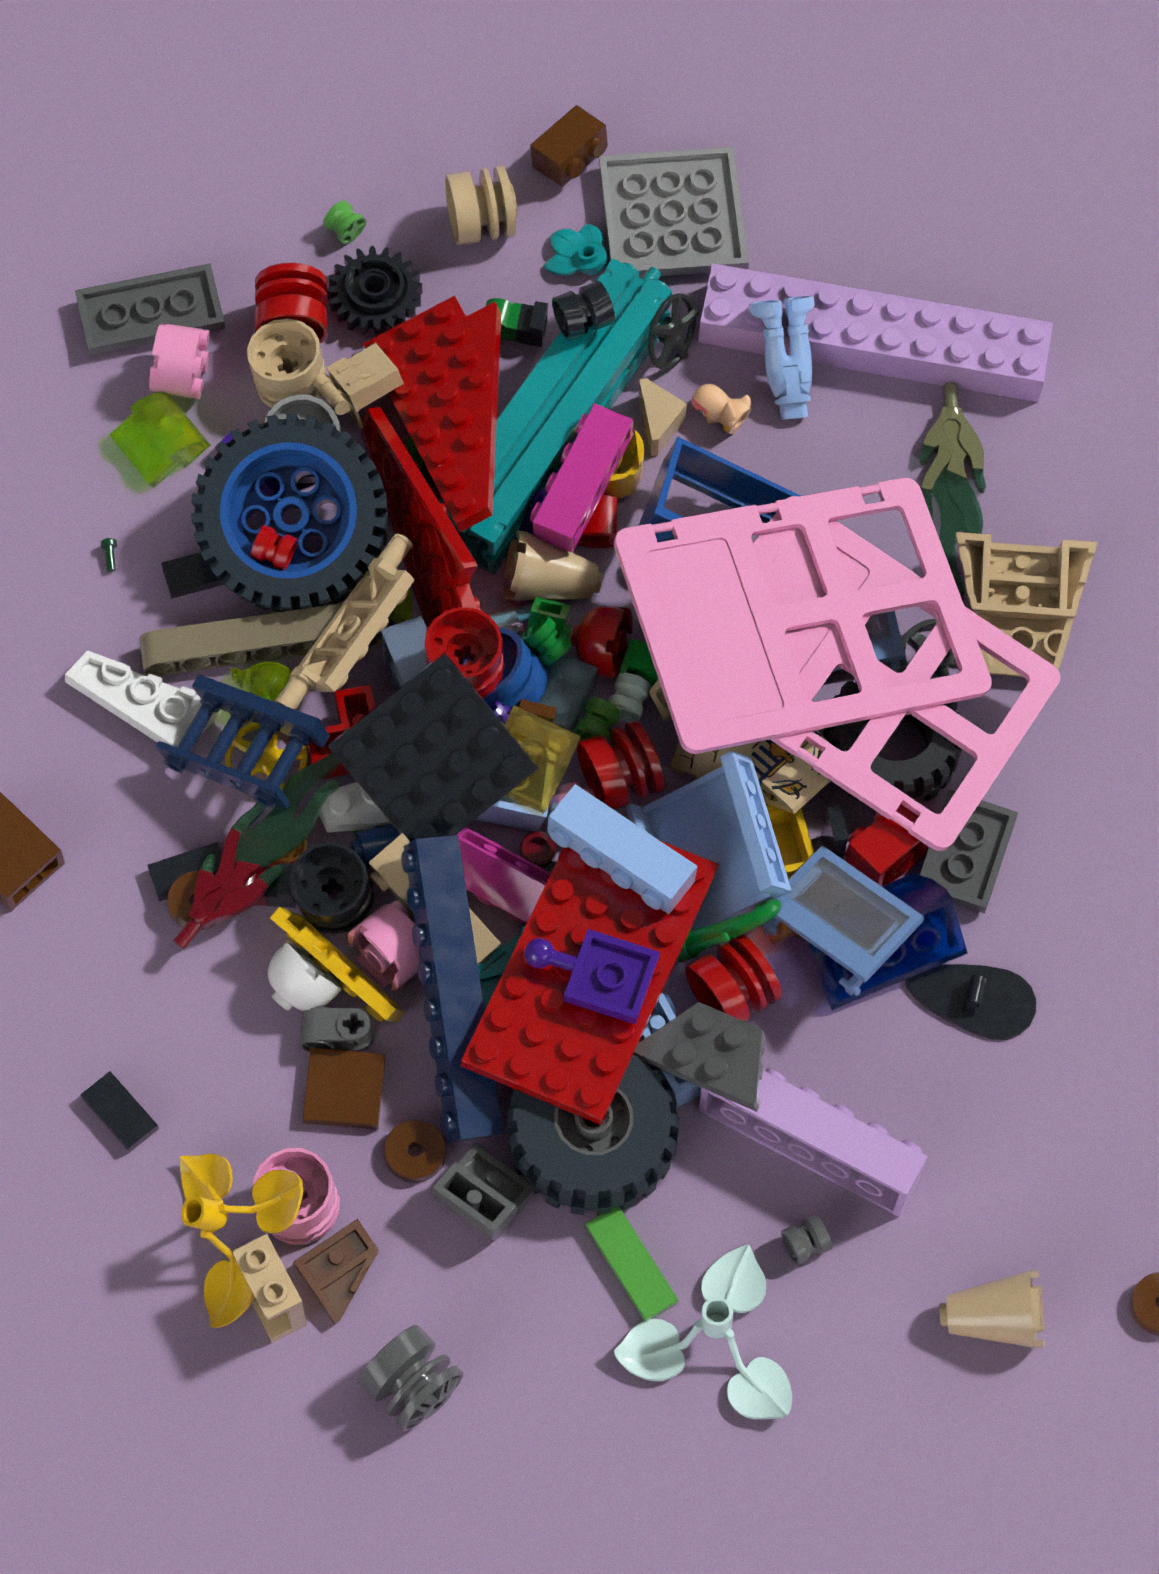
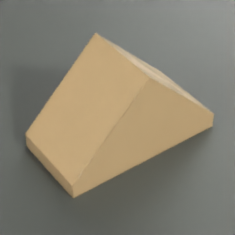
M647 378L639 379L638 399L650 456H658L684 423L687 403Z

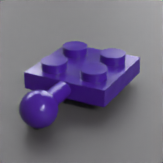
M588 929L578 957L554 950L553 945L543 938L531 940L525 947L524 955L527 963L534 968H545L548 965H553L572 972L564 994V1002L636 1024L656 969L660 952Z

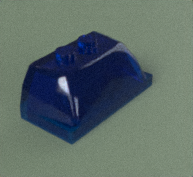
M915 873L881 886L923 915L924 921L866 982L863 981L859 987L861 992L857 996L855 994H848L845 991V987L839 984V980L842 977L849 981L854 974L809 942V948L823 992L831 1010L968 954L953 899L946 888L932 878ZM859 896L822 911L871 947L896 923Z

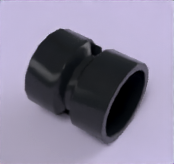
M599 280L580 287L578 294L569 291L552 298L555 319L560 331L568 341L587 334L589 327L599 330L615 323V312L606 288Z

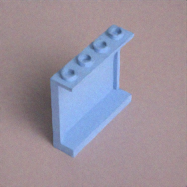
M730 751L720 757L722 767L644 807L633 804L626 805L629 816L628 820L656 839L719 864L716 876L691 928L692 931L748 913L760 903L768 899H777L792 891L752 758L735 751Z

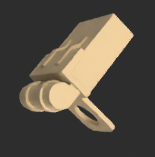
M377 343L347 360L343 357L327 366L326 368L330 376L321 373L313 381L317 393L326 400V403L333 408L335 413L338 415L348 413L360 429L363 428V424L358 414L359 410L404 384L399 370Z

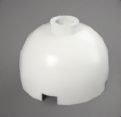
M286 940L280 946L269 963L267 971L268 980L276 991L272 998L287 1011L292 1006L301 1011L317 1006L325 1007L342 989L338 984L339 981L331 973L321 969L308 957L309 953L290 940Z

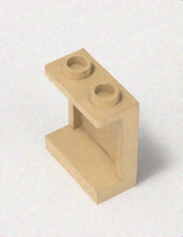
M268 1234L235 1249L233 1256L254 1295L251 1304L271 1343L305 1327L306 1320L302 1300Z

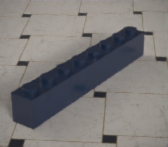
M458 835L415 839L403 846L404 851L402 852L401 863L404 872L408 873L410 888L407 890V903L409 908L413 910L415 920L412 937L415 946L419 947L421 960L418 965V977L421 984H424L426 1000L424 1001L423 1010L425 1019L430 1022L432 1037L429 1040V1051L431 1057L436 1061L435 1090L437 1095L441 1097L443 1108L440 1116L441 1129L447 1135L448 1143L491 1138L503 1134L496 1082L461 1067L463 1055L485 1010Z

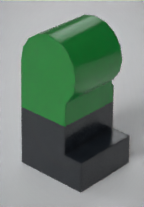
M501 298L487 300L485 306L496 302L501 312L500 339L538 347L543 346L548 323V303L535 301L533 306L516 302L511 303Z

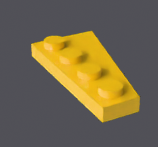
M279 907L272 914L270 919L287 933V937L301 949H306L314 956L312 960L327 973L331 971L341 981L338 984L354 998L358 995L367 1003L365 1010L381 1023L384 1019L397 1023L406 1013L301 914Z

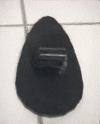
M939 964L915 970L908 974L905 985L910 993L928 1010L969 1032L989 1039L1007 1040L1021 1035L1030 1027L1036 1014V997L1032 987L1022 976L1010 970L982 965Z

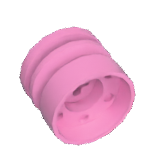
M285 1148L271 1154L259 1165L253 1178V1185L263 1174L280 1169L296 1173L303 1182L302 1206L299 1208L297 1217L288 1229L272 1235L278 1240L291 1245H308L322 1239L334 1227L340 1214V1197L327 1164L316 1153L303 1148Z

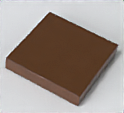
M310 1048L303 1124L379 1129L386 1055L382 1053Z

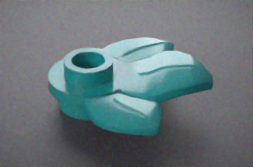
M586 224L579 232L572 229H561L552 233L550 242L556 254L544 264V268L548 272L560 276H570L578 271L586 275H594L601 272L607 261V253L602 246L604 237L601 230L594 225Z

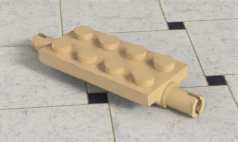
M394 534L379 557L372 560L368 566L369 570L366 571L364 577L358 582L299 666L294 668L289 675L288 683L274 702L296 710L309 691L335 692L346 683L351 668L366 655L369 643L376 634L386 627L389 615L396 606L406 599L408 589L415 580L406 570H397L400 563L413 547L412 542L407 537L401 534Z

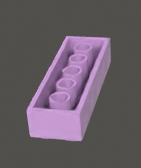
M772 1069L763 1070L762 1080H759L758 1097L760 1099V1108L757 1112L702 1088L698 1111L898 1217L918 1183L928 1157L922 1153V1149L916 1144L907 1140L900 1142L890 1137L887 1130L873 1122L866 1124L854 1118V1114L846 1107L838 1104L831 1106L820 1100V1096L815 1091L807 1087L797 1088L786 1082V1078L782 1074Z

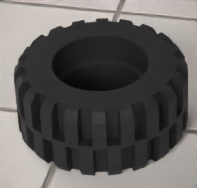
M898 666L895 672L902 673L906 667ZM848 680L841 687L840 694L835 695L834 698L858 694L859 688L856 681L854 683L852 680ZM952 702L944 705L956 712L958 703ZM905 715L903 719L914 724L923 734L927 744L926 749L918 756L902 761L888 760L877 756L871 764V770L920 804L922 798L926 801H931L938 796L939 789L946 788L951 781L953 772L956 771L962 749L914 716ZM870 719L824 728V738L839 750L846 752L850 750L859 737L860 728ZM850 793L848 794L849 797L853 798L856 801H859V799H857Z

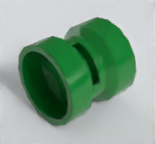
M545 615L533 623L521 638L529 648L538 650V658L545 666H549L557 661L572 645L571 640L564 633H558L556 623L549 615Z

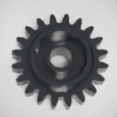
M371 246L369 255H364L362 250L358 248L356 249L357 259L344 255L345 266L340 264L334 265L335 275H329V288H327L331 312H337L338 322L348 319V330L350 331L357 325H360L361 335L364 336L369 328H373L374 334L378 336L381 333L382 327H385L387 331L394 328V323L399 325L406 321L405 316L409 318L416 316L415 307H421L420 295L423 294L422 283H420L419 271H413V262L411 260L402 263L401 252L396 253L393 257H389V248L385 247L382 253L378 255L376 254L375 247ZM373 289L380 290L378 293H371L369 291Z

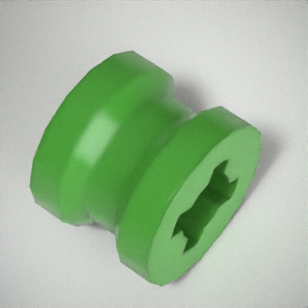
M346 200L336 203L327 212L323 220V225L329 231H335L337 239L343 244L354 241L362 233L367 223L360 213L355 214L353 212V206Z

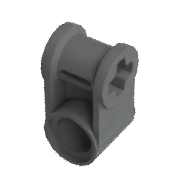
M317 1006L302 1011L300 1048L302 1050L310 1052V1048L359 1052L367 1049L373 1041L374 1035L370 1018L362 1009ZM354 1026H360L357 1029V1034H350V1032H353Z

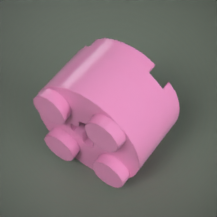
M162 323L158 326L152 352L154 365L150 367L149 386L151 392L191 399L201 398L203 379L199 378L201 373H206L208 369L209 352L206 351L209 343V330Z
M393 901L390 905L384 904L348 933L350 947L352 948L357 944L361 952L356 959L362 968L382 987L390 983L392 991H396L418 973V965L421 962L419 947L415 946L412 937V930L415 924L409 919V914L405 907L398 901Z

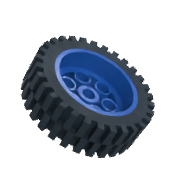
M286 414V419H279L277 415L266 416L267 422L259 424L256 419L247 423L249 429L240 432L237 428L230 433L233 439L227 444L221 441L215 447L218 453L214 458L207 457L203 464L206 467L204 475L198 474L195 482L199 488L197 494L193 493L191 503L195 507V513H191V519L196 529V533H194L195 540L201 548L202 552L200 553L205 562L230 591L232 590L244 601H250L256 607L265 610L266 608H271L275 612H284L286 610L291 611L324 606V604L331 601L334 604L342 601L343 598L341 596L348 591H353L358 582L364 577L366 571L369 570L368 566L372 560L379 557L382 545H386L388 537L386 533L390 518L387 506H389L388 498L373 461L368 457L364 448L360 444H356L352 436L347 432L343 431L342 433L338 431L334 424L327 421L325 424L319 423L316 417L308 415L306 420L299 419L297 414ZM310 475L315 478L316 483L311 491L301 492L297 489V482L302 476ZM269 480H276L280 483L279 492L272 497L264 496L262 494L263 484ZM326 503H332L337 506V514L331 520H322L318 516L320 507ZM298 508L301 510L302 517L297 524L288 525L283 522V515L288 509ZM257 512L265 514V525L274 528L277 534L281 536L288 534L298 538L295 552L285 571L274 568L272 562L267 560L260 562L251 558V551L260 529L253 530L248 527V519L252 514ZM311 536H319L323 539V547L317 553L305 551V542Z

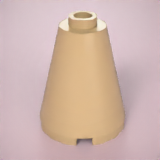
M516 530L515 534L518 540H511L504 567L503 577L510 579L509 588L502 587L503 599L510 601H534L535 597L546 600L591 599L594 592H600L603 572L598 571V564L543 541L526 531Z
M1029 1270L948 1294L946 1296V1303L939 1304L941 1327L948 1326L949 1334L1032 1348H1044L1045 1339L1037 1340V1332L1045 1330L1041 1286H1033L1032 1279L1040 1277L1039 1270Z

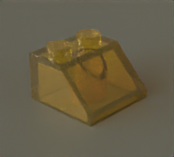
M513 705L504 721V725L535 761L539 769L505 796L544 814L569 765L581 736Z

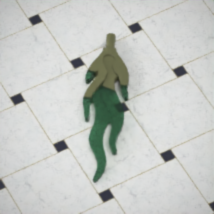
M949 382L944 384V407H942L939 418L925 437L919 462L921 465H925L930 456L938 451L924 476L921 491L932 520L933 508L931 500L933 497L936 499L940 512L939 540L963 601L965 591L956 563L957 540L955 533L962 530L964 533L982 534L983 530L982 511L966 477L964 460L967 459L971 466L972 479L978 492L984 493L986 489L983 471L984 450L976 432L962 413V408L958 407V385Z

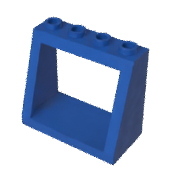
M677 436L662 462L638 526L671 522L673 519L684 518L664 508L672 479L732 508L765 505L787 499L791 496L800 497L801 495ZM776 512L760 514L761 521L768 523ZM672 531L655 534L657 542L675 539Z

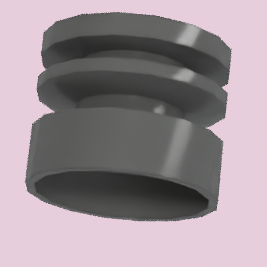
M413 1325L393 1338L368 1363L358 1379L359 1384L375 1401H381L394 1394L386 1408V1413L390 1417L400 1414L397 1424L403 1431L414 1428L423 1420L435 1414L448 1401L463 1378V1372L457 1366H451L447 1369L450 1364V1358L446 1354L440 1355L428 1362L436 1345L419 1325Z

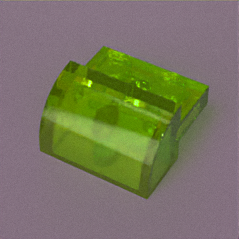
M165 392L150 394L129 407L133 413L109 434L148 485L153 488L179 465L186 468L211 446L175 399Z

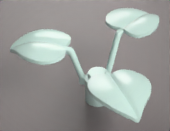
M744 1245L726 1253L706 1271L701 1287L703 1298L706 1301L702 1307L701 1320L695 1321L693 1329L683 1341L679 1342V1333L671 1323L662 1319H650L647 1322L643 1321L636 1325L614 1350L616 1359L630 1373L649 1381H665L675 1377L683 1370L685 1359L681 1350L687 1348L700 1331L715 1339L725 1337L736 1368L740 1372L730 1379L727 1386L728 1400L733 1409L746 1418L757 1420L785 1418L791 1410L792 1390L786 1373L776 1362L765 1357L755 1358L746 1368L742 1363L734 1339V1332L731 1330L733 1311L737 1313L750 1312L763 1302L766 1295L765 1276L755 1259L750 1245Z

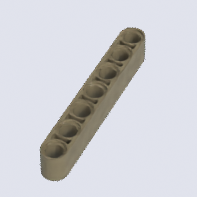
M343 603L146 632L139 638L143 672L146 675L150 673L155 676H166L307 655ZM381 632L374 636L368 646L381 644Z

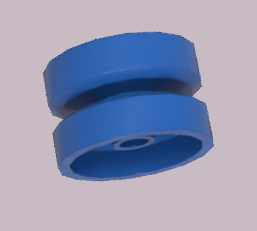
M499 628L503 642L504 668L502 679L496 689L483 699L489 706L498 701L503 706L508 705L511 712L513 706L521 699L538 703L545 692L548 676L546 666L514 631Z

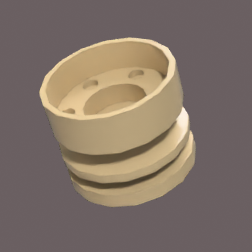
M504 165L494 166V182L491 180L488 169L481 168L479 185H474L468 171L445 175L448 214L457 246L480 242L481 226H486L491 239L497 240L499 238V223L506 238L515 237L516 197Z
M292 319L274 320L261 326L251 337L247 347V354L256 390L263 403L272 408L278 401L291 395L308 394L321 398L313 385V381L317 375L321 373L327 374V370L322 357L320 342L314 330L305 323Z

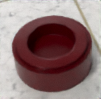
M531 832L520 843V856L544 869L555 860L556 843L545 832Z

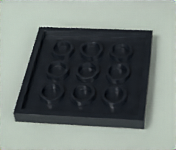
M445 651L328 745L330 750L400 834L403 833L410 842L415 839L456 835L539 769L535 761Z

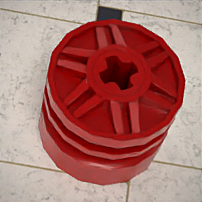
M279 263L268 266L255 277V305L257 306L255 309V333L261 326L274 320L292 319L301 321L311 327L317 335L319 342L322 343L327 337V309L325 308L327 305L326 276L320 270L301 263Z
M468 607L446 610L433 620L426 631L425 637L426 664L431 663L445 651L482 698L492 693L502 679L504 668L503 642L499 626L490 615L476 608Z
M637 720L626 723L624 730L620 727L611 730L612 747L602 734L577 743V756L588 788L594 791L598 800L613 810L629 804L628 787L639 799L647 797L648 790L652 794L664 790V778L659 756L652 741Z
M744 934L731 939L729 944L722 943L717 946L719 961L712 955L705 954L685 967L687 982L698 1002L744 1022L750 1018L748 1006L756 1012H762L766 1009L767 1003L774 1004L782 997L779 981L768 960L759 948Z

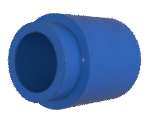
M391 824L356 832V840L351 841V848L358 853L367 868L370 867L369 862L394 841L400 833Z

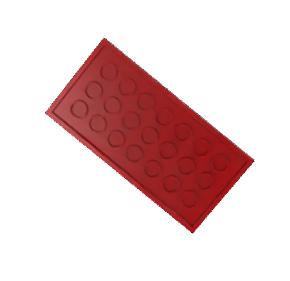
M661 841L697 865L695 882L670 914H667L661 909L655 910L649 907L642 900L641 895L630 888L624 889L618 886L612 880L610 874L599 867L593 868L587 865L581 859L579 853L570 847H563L463 1055L461 1067L602 1125L716 876L719 864ZM590 929L659 951V960L637 1023L632 1024L564 1002V994L572 972L553 965H548L545 968L532 967L525 959L524 951L526 945L533 939L543 938L553 945L554 950L578 957L587 930Z

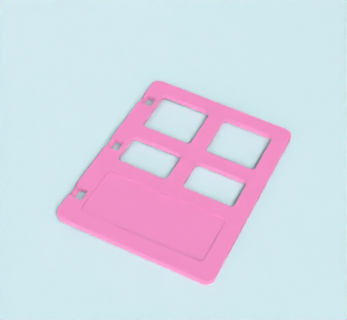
M900 478L878 482V484L870 486H856L778 500L775 503L765 505H751L673 519L671 522L634 526L620 530L615 537L614 548L680 744L689 753L699 754L984 696L991 687L992 680L922 491L918 483L910 478ZM879 494L881 502L865 505L862 496ZM891 510L899 511L904 519L924 577L861 590L853 589L849 583L828 522ZM777 513L779 521L762 523L760 514ZM798 528L804 534L825 596L779 605L774 602L752 541V536ZM673 532L674 540L657 542L656 533ZM926 604L934 605L959 668V673L898 686L887 685L863 617ZM831 623L838 629L859 688V693L813 702L807 697L785 632Z
M791 496V497H788L787 499H789V498H795V497H799V496ZM777 513L769 522L779 521ZM838 521L828 522L849 583L853 589L861 590L922 578ZM793 528L760 534L754 546L775 603L782 605L825 596L804 534L800 529ZM934 605L918 606L936 619V625L902 673H897L878 661L887 685L898 686L929 680L951 649ZM967 607L965 609L979 647L1023 676L1027 681V686L994 734H987L942 704L870 719L850 750L846 752L839 750L812 731L770 739L792 755L795 754L813 766L814 770L887 819L895 821L908 830L909 834L936 851L947 850L953 844L1060 682V673L1054 665ZM872 615L863 617L865 625ZM828 623L785 632L809 700H813L835 668H842L854 676L838 629L834 624ZM905 715L914 716L972 755L975 759L974 765L940 814L931 812L871 770L872 762ZM804 740L823 752L819 759L800 747ZM900 804L919 816L915 823L896 812Z

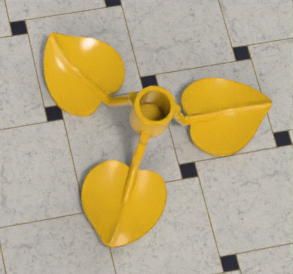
M211 1153L180 1156V1172L186 1201L181 1209L182 1221L186 1226L201 1229L200 1237L208 1239L230 1260H222L214 1264L208 1271L204 1282V1300L210 1319L209 1327L220 1328L229 1325L241 1317L250 1306L254 1295L233 1256V1252L213 1235V1232L224 1227L228 1218L227 1213L253 1214L256 1212L257 1224L261 1230L271 1234L285 1231L292 1225L299 1212L303 1196V1182L300 1176L294 1172L281 1169L272 1170L263 1174L253 1185L252 1196L255 1205H225L222 1198L230 1192L233 1182L232 1168L228 1160L221 1155Z

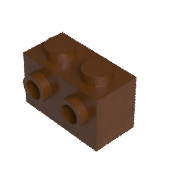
M575 105L530 144L532 167L563 187L572 178L578 177L583 168L592 160L603 155L608 147L606 124L578 105Z

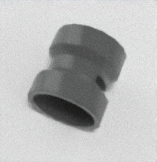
M818 1215L805 1219L804 1224L799 1227L790 1226L781 1230V1237L785 1248L796 1265L808 1261L809 1256L816 1252L823 1254L832 1250L830 1236Z

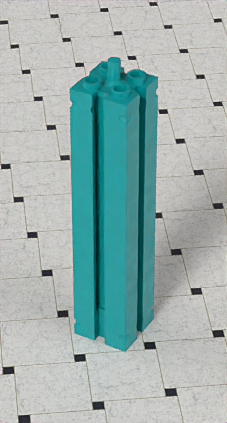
M612 258L605 268V273L600 275L596 281L602 282L609 294L615 312V323L599 330L589 327L587 334L570 341L566 340L560 331L497 419L493 515L460 532L448 510L450 521L470 551L477 566L494 575L501 566L502 559L507 557L511 540L515 539L516 530H519L528 508L532 506L531 501L535 492L540 489L545 490L553 472L558 473L563 465L561 462L563 451L569 442L573 444L577 438L576 428L581 416L584 413L589 414L594 403L610 410L649 355L648 337L653 318L661 304L672 295V290L659 280L661 272L658 269L650 267L641 279L639 278V271L633 265L622 263ZM671 303L663 311L657 325H660L665 317L670 316V311L667 309ZM654 335L655 346L658 342V336ZM443 499L439 500V503H445Z

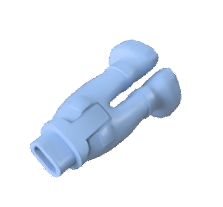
M798 296L784 299L785 312L789 322L787 328L790 339V354L788 355L786 354L781 300H764L749 303L751 315L760 318L766 326L763 329L766 373L772 393L775 398H778L774 400V403L779 405L781 420L808 416L806 401L811 400L810 395L807 394H809L812 382V355L808 339V323H805L807 314L814 308V296Z

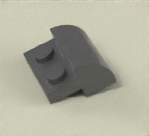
M476 1143L458 1163L454 1162L431 1190V1197L493 1241L500 1238L507 1231L512 1219L534 1194V1189L526 1182L525 1178Z

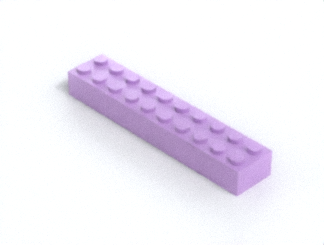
M712 263L700 321L698 339L700 344L765 355L763 329L766 326L760 318L751 315L749 303L764 300H781L786 354L788 355L790 354V339L787 328L789 322L785 312L784 299L798 296H814V308L807 314L805 323H808L809 329L808 339L812 363L944 386L945 383L953 382L958 385V389L1032 402L1039 401L1044 384L1053 322Z

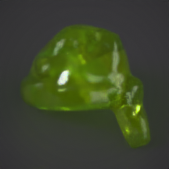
M267 661L257 663L247 670L231 668L230 672L232 681L241 690L274 702L288 683L292 670L278 662Z

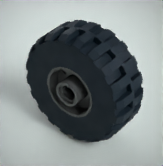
M638 1054L636 1056L633 1055L602 1125L514 1089L510 1110L508 1111L509 1151L512 1152L513 1164L518 1174L525 1176L526 1182L534 1189V1194L541 1192L546 1196V1203L555 1208H559L563 1204L571 1207V1213L577 1215H584V1210H596L597 1216L611 1213V1208L618 1206L624 1211L635 1206L636 1199L640 1196L647 1198L656 1189L657 1182L660 1179H664L670 1169L671 1160L676 1151L679 1132V1116L676 1112L677 1101L674 1092L666 1087L667 1079L661 1070L651 1069L650 1064L647 1063L648 1060Z

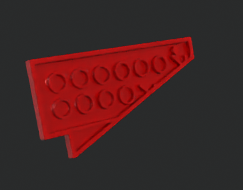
M454 295L363 343L366 349L377 343L399 370L404 384L389 392V395L458 529L462 532L493 515L501 312L496 302H493L466 316Z
M381 407L367 409L362 420L363 428L360 430L369 458L377 468L384 485L389 504L387 509L394 533L407 537L413 544L412 549L403 560L407 572L415 579L412 587L426 627H429L433 620L446 610L468 607L481 611L479 600L476 596H473L469 585L477 564L450 521L446 504L439 503L421 474L418 463L413 461Z

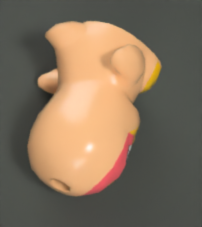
M714 384L700 386L692 396L694 409L706 417L707 423H721L723 429L729 434H734L740 428L751 411L749 395H745L740 399H732Z

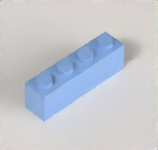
M574 784L548 817L547 832L555 843L564 848L570 847L579 853L581 859L587 865L593 868H601L610 874L612 880L618 886L624 889H632L641 895L642 900L649 907L655 910L661 909L670 914L695 882L697 865L576 784Z

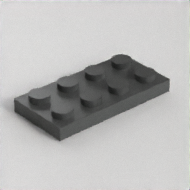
M211 263L75 290L89 356L154 343L158 326L161 323L209 331L225 329L224 317Z

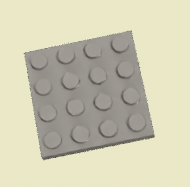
M734 147L599 156L610 261L614 258L622 263L633 265L639 271V278H643L650 267L658 269L661 272V276L710 273L712 263L748 269L749 260Z

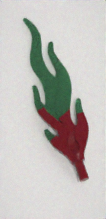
M333 752L290 777L282 790L291 803L288 809L275 805L260 824L247 832V829L261 816L266 806L257 802L236 821L225 840L220 867L215 876L217 859L214 854L207 856L196 880L194 902L188 914L191 919L173 940L178 947L185 950L202 928L207 930L218 922L230 919L250 909L263 896L271 883L283 873V867L275 865L265 870L253 883L245 887L246 882L251 876L263 867L289 854L310 834L327 797L339 789L338 782L333 780L321 786L310 799L303 813L294 818V815L307 791L341 764Z

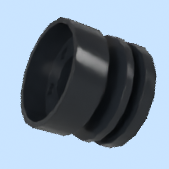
M324 842L314 844L302 852L294 862L289 878L292 896L304 918L317 930L331 934L349 932L368 917L372 911L375 898L373 883L364 862L356 851L345 844ZM335 888H339L341 892L336 893V898L330 899L329 895L333 894Z

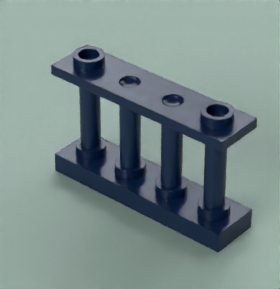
M199 674L192 687L201 698L199 702L202 705L177 747L162 741H158L155 746L165 758L164 764L176 772L182 773L186 770L249 794L264 806L273 807L275 804L288 809L291 803L281 790L280 785L303 746H308L311 743L323 748L330 737L329 733L319 718ZM219 710L228 712L231 717L207 757L204 758L191 753L192 748L213 713L219 712ZM249 721L258 723L261 727L236 770L220 764L244 723L247 724ZM279 732L289 735L291 739L267 780L264 781L251 776L252 770L273 734L277 735Z

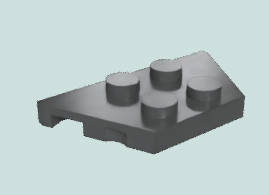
M698 1002L639 1042L634 1056L636 1054L648 1060V1064L757 1112L760 1108L758 1091L759 1080H762L763 1074L761 1057L764 1054L766 1038L762 1029Z

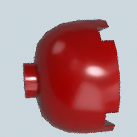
M599 606L588 612L583 617L580 625L575 624L572 630L571 642L573 646H576L579 661L587 670L605 677H618L621 664L628 649V645H626L627 634H632L633 631L631 609L619 606Z

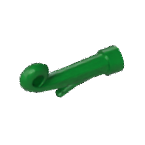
M768 899L748 913L697 930H690L677 961L684 962L693 959L701 951L729 942L731 939L765 924L779 914L782 908L781 901L778 899Z

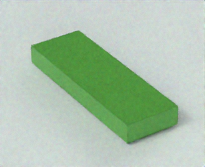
M619 1206L611 1208V1213L601 1214L585 1223V1228L645 1322L678 1304L677 1296Z

